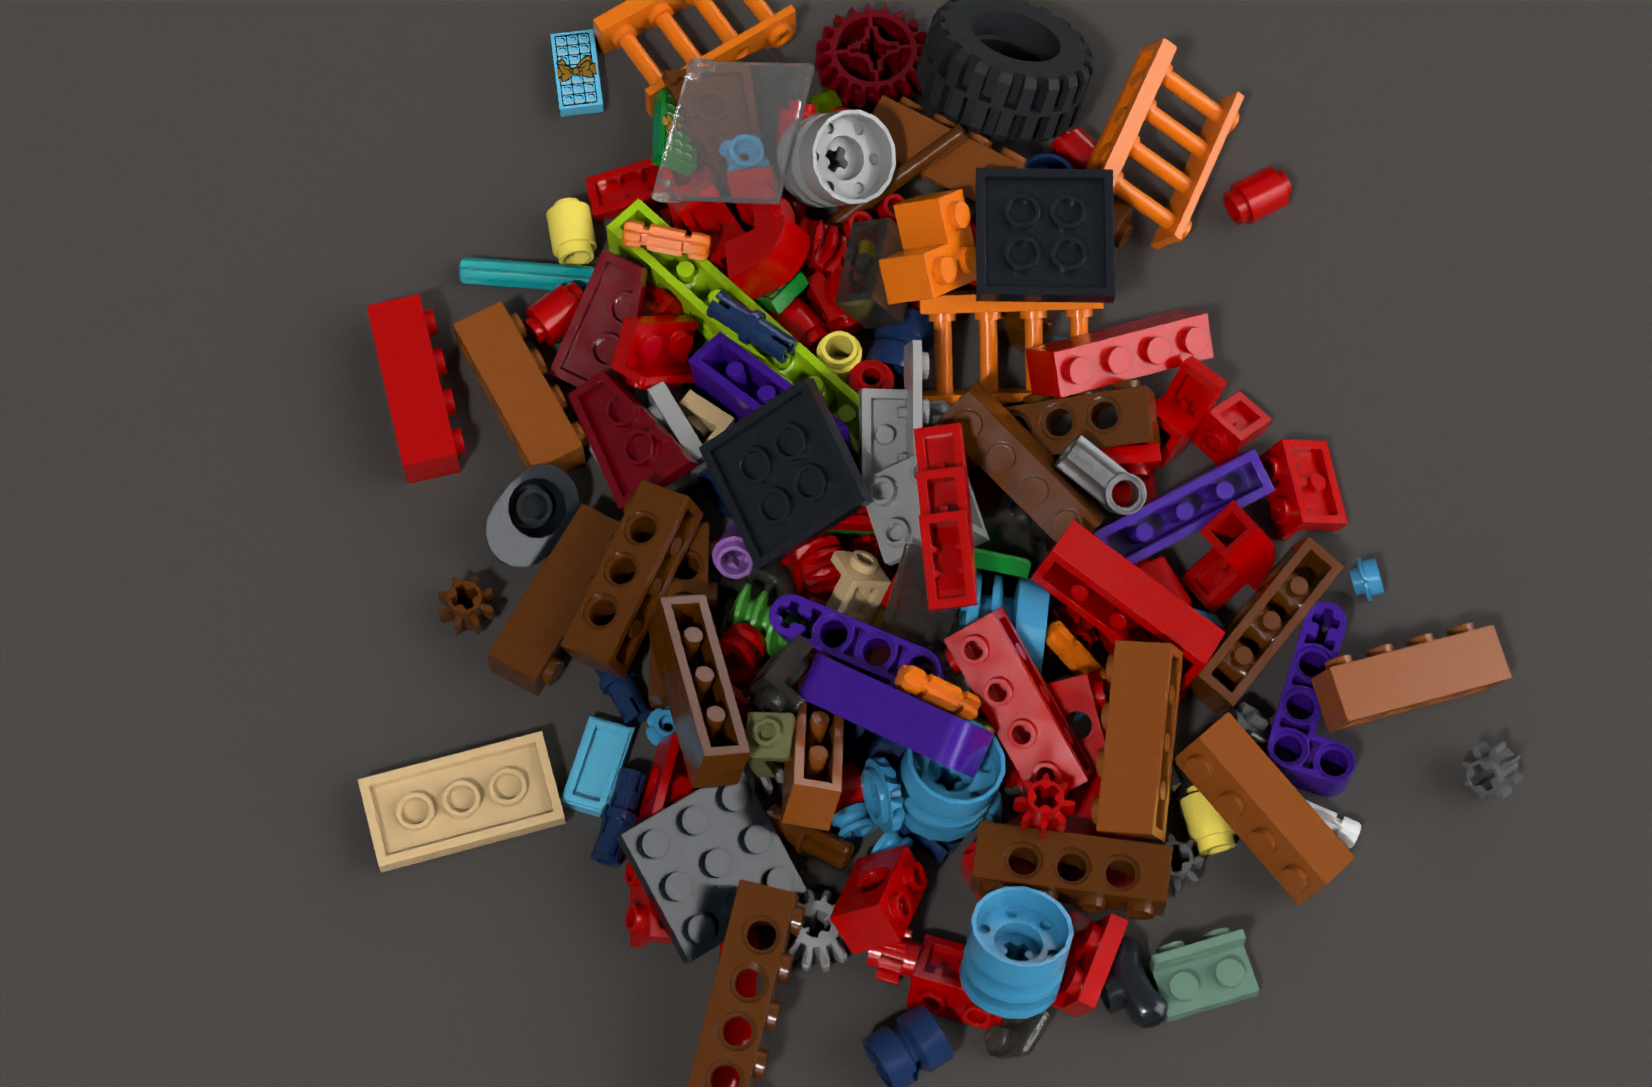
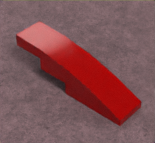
M698 152V171L690 179L652 163V157L585 178L591 210L595 220L615 219L638 198L654 213H659V210L666 209L665 191L703 184L709 180L710 182L716 181L701 152ZM719 188L723 201L733 199L732 193L723 194Z
M961 423L913 429L918 466L916 477L921 514L918 516L929 611L977 606L973 526L963 426Z

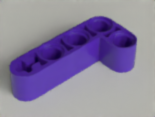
M787 594L776 599L770 607V623L778 635L788 644L815 655L817 652L895 689L897 688L894 680L898 675V669L902 665H913L915 667L922 664L932 665L934 667L933 675L947 681L945 669L936 655L928 649L799 595ZM799 613L806 623L813 626L812 633L806 626L793 622L789 627L785 619L788 616L796 617ZM837 628L847 630V639L842 645L835 648L826 646L827 635L832 630ZM879 646L890 648L891 653L887 662L879 666L869 664V654L873 649Z
M1323 601L1315 603L1304 618L1264 753L1295 788L1321 796L1333 797L1340 795L1346 790L1355 770L1356 759L1353 751L1347 745L1315 735L1322 711L1311 679L1314 677H1308L1300 670V667L1303 665H1313L1320 672L1326 670L1324 663L1338 657L1346 630L1347 619L1344 611L1338 605ZM1319 625L1328 628L1323 646L1314 643ZM1293 706L1301 707L1308 712L1309 718L1304 720L1295 719L1288 713L1287 709ZM1281 748L1289 749L1296 755L1297 760L1294 762H1284L1275 755L1274 751ZM1326 762L1334 763L1342 769L1343 774L1340 776H1330L1321 769L1320 765Z
M817 652L797 694V697L972 778H975L994 737L993 733Z

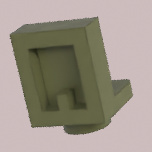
M748 712L745 735L751 753L747 764L757 777H776L777 762L790 761L792 759L796 718L792 713Z

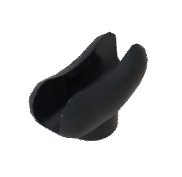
M1123 936L1100 998L1110 1014L1124 1009L1133 1024L1141 1028H1153L1163 1022L1168 1009L1167 1001L1153 989L1141 963V944L1130 936Z

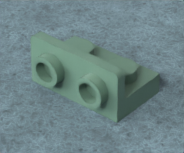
M1227 927L1219 928L1202 936L1203 941L1186 946L1183 941H1175L1156 949L1157 954L1151 956L1148 971L1155 991L1167 1001L1166 1023L1258 996L1260 989L1244 947L1246 936L1243 929L1230 932Z

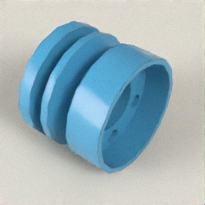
M976 572L978 605L960 608L958 631L1003 607L1041 674L1050 593L1030 578L1020 577L1014 597H1005L1002 575H995L993 594H981L983 573Z
M965 720L971 724H974L982 729L989 731L984 725L974 720ZM995 736L993 737L975 778L953 770L907 748L896 771V779L898 784H901V795L905 800L903 802L905 812L903 823L913 833L934 841L950 842L967 837L978 827L979 821L983 820L1005 775V754L998 739Z
M1025 886L1003 887L989 892L976 904L971 917L967 943L959 969L962 988L974 1004L987 1013L1006 1019H1026L1043 1013L1056 1001L1074 935L1071 917L1061 903L1045 892Z

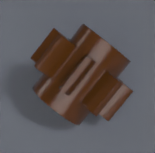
M473 576L470 581H459L456 577H453V585L449 591H439L438 593L440 603L447 606L439 611L440 620L442 623L453 620L456 635H460L463 630L473 629L477 634H480V625L484 620H493L495 618L494 609L490 605H486L494 600L492 588H486L481 591L477 576ZM468 601L472 608L465 610L462 603Z

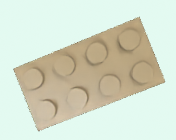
M542 731L357 779L381 873L566 824Z

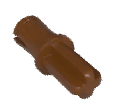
M773 804L767 810L766 814L778 837L794 846L796 853L800 855L809 853L837 868L847 866L854 852L852 843L826 830L781 823L782 808L777 804Z

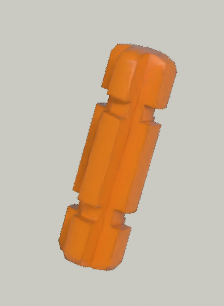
M627 220L624 225L622 242L625 246L640 249L642 245H645L648 251L679 257L686 253L689 254V259L700 261L707 260L709 256L711 237L708 234L693 232L692 236L686 235L687 230L651 224L649 228L644 227L645 222Z
M1052 621L1046 627V644L1075 675L1099 670L1101 679L1107 680L1106 670L1061 621Z
M902 665L898 669V675L894 680L898 690L909 695L913 693L915 698L943 711L949 710L952 715L963 720H973L978 715L981 700L977 695L968 691L962 692L960 687L935 675H926L924 670L913 665Z

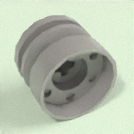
M841 110L810 115L794 123L783 136L778 152L779 174L786 189L799 202L813 208L867 203L880 196L892 180L896 167L895 144L888 128L876 116L865 111Z

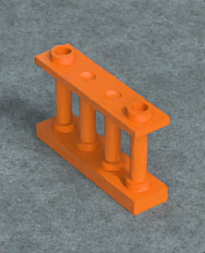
M626 0L593 19L595 43L604 55L615 48H622L650 85V87L644 90L646 111L652 118L654 96L662 88L665 90L667 88L662 80L663 73L636 39V36L651 27H659L687 64L681 69L741 66L772 47L778 48L785 45L796 34V10L792 5H789L781 11L774 13L765 0H743L760 23L738 35L712 0ZM688 6H695L723 43L703 56L672 17Z
M1165 38L1140 49L1086 166V169H1113L1114 194L1159 225L1150 244L1156 250L1175 242H1181L1191 230L1192 221L1190 218L1227 135L1235 128L1239 121L1240 114L1238 110L1245 97L1240 92H1235L1215 102L1172 71L1173 65L1170 64L1177 47ZM1161 85L1207 117L1199 137L1156 106L1157 101L1154 98ZM1144 121H1147L1191 153L1183 172L1140 143L1138 133ZM1128 157L1175 189L1167 208L1124 179L1122 168Z
M976 290L950 291L934 299L919 300L918 309L920 314H929V321L933 322L935 390L922 391V398H928V400L933 401L945 400L951 406L967 390H953L952 321H956V313H974V320H979L980 383L998 401L1015 403L1023 402V398L1026 396L1037 394H1032L1026 352V387L999 388L997 320L1002 319L1001 312L1020 311V318L1024 319L1026 349L1043 344V318H1047V310H1065V317H1070V337L1088 333V317L1093 316L1092 309H1104V303L976 301ZM1103 387L1095 389L1096 393L1105 391ZM1050 396L1051 400H1053V399H1059L1058 397H1051V396Z

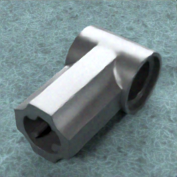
M1081 434L1077 435L1068 444L1054 465L1098 500L1101 506L1111 513L1121 515L1136 513L1143 507L1146 501L1147 490L1143 481L1139 477L1128 473ZM1124 480L1130 485L1132 494L1128 503L1118 506L1112 499V489L1115 484Z

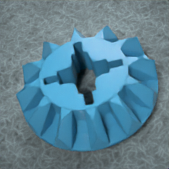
M885 757L869 758L866 760L861 774L862 794L868 814L874 824L879 826L883 832L891 833L900 830L905 817L903 802L905 800L901 795V784H898L896 779V771L890 766Z

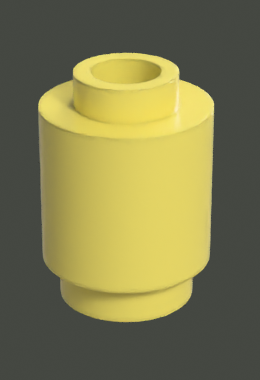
M571 197L556 201L553 207L546 213L553 255L559 259L560 264L583 266L590 263L594 259V251L597 248L589 205L580 202L577 198Z
M835 331L826 335L819 342L817 358L848 385L851 370L855 365L862 362V348L859 341L851 334L844 331Z
M1194 785L1187 788L1188 795L1180 800L1189 838L1194 841L1193 846H1197L1199 855H1213L1234 848L1236 846L1234 839L1236 833Z

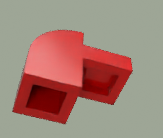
M709 180L672 206L691 234L697 232L708 234L711 237V249L708 259L728 278L725 243L745 232Z
M767 186L751 193L755 228L725 243L728 279L753 300L782 287L790 281L802 267L810 246V235L795 223V214L790 203L784 198L780 199Z
M1193 355L1183 361L1165 394L1155 401L1161 442L1160 453L1162 461L1160 466L1162 468L1182 454L1192 443L1204 417L1209 410L1214 408L1228 383Z
M1234 500L1199 531L1214 548L1180 578L1212 614L1246 583L1255 591L1267 577L1275 558L1273 542Z

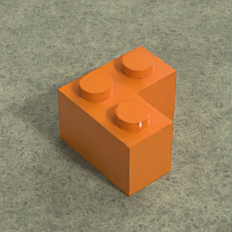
M962 189L918 195L893 205L903 250L878 260L888 305L934 299L976 280V248L970 225V210L965 203Z

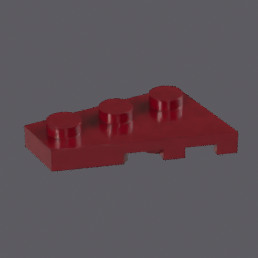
M602 250L548 372L549 374L579 387L603 370L612 373L634 396L635 387L626 383V377L610 368L624 318L643 315L647 268L609 250Z
M602 370L568 394L619 510L624 511L627 499L636 492L641 480L666 488L699 465L685 448L612 373Z

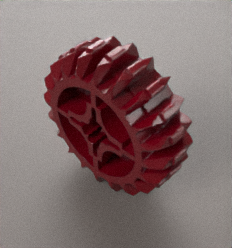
M867 3L862 13H858L851 6L847 11V19L836 14L833 19V27L824 26L822 40H818L816 44L817 58H815V71L819 74L818 82L821 88H827V95L830 101L841 98V107L850 108L855 105L857 110L866 112V109H875L882 95L896 102H899L902 96L914 101L915 93L922 94L916 77V68L927 36L926 32H919V24L916 19L905 22L903 9L894 15L889 14V8L886 3L880 11H873L871 5ZM870 51H873L874 60H876L877 70H874L873 60H870Z

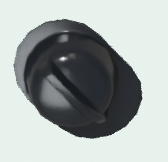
M537 464L522 470L509 483L492 506L485 523V537L489 549L499 561L511 567L525 568L539 563L550 553L578 510L579 496L575 483L568 474L553 465Z

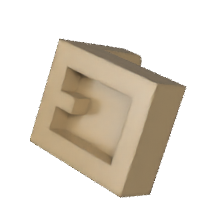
M689 390L679 403L680 409L699 440L707 438L703 444L735 424L734 417L692 390Z
M855 550L854 552L834 551L830 560L841 574V577L825 607L869 625L891 581L872 554L862 550Z

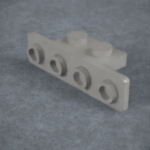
M911 340L904 346V389L862 388L858 391L859 472L863 479L916 455L913 429L927 426L930 415L928 398H922V380H927L929 375V355L927 352H922V340Z

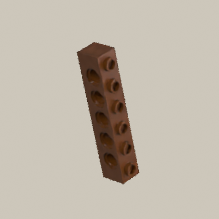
M740 879L687 1087H714L713 1080L715 1074L720 1069L727 1067L737 1070L740 1077L738 1087H752L754 1078L763 1080L770 1051L762 1049L766 1030L775 1031L782 1003L774 1001L778 983L787 984L794 955L786 953L790 935L799 936L806 908L798 906L800 898L797 893ZM759 925H769L776 931L774 944L765 950H757L750 945V934ZM748 972L759 973L764 979L763 990L753 998L741 996L737 988L739 979ZM735 1020H745L750 1023L752 1028L751 1038L742 1046L728 1044L725 1037L728 1025Z

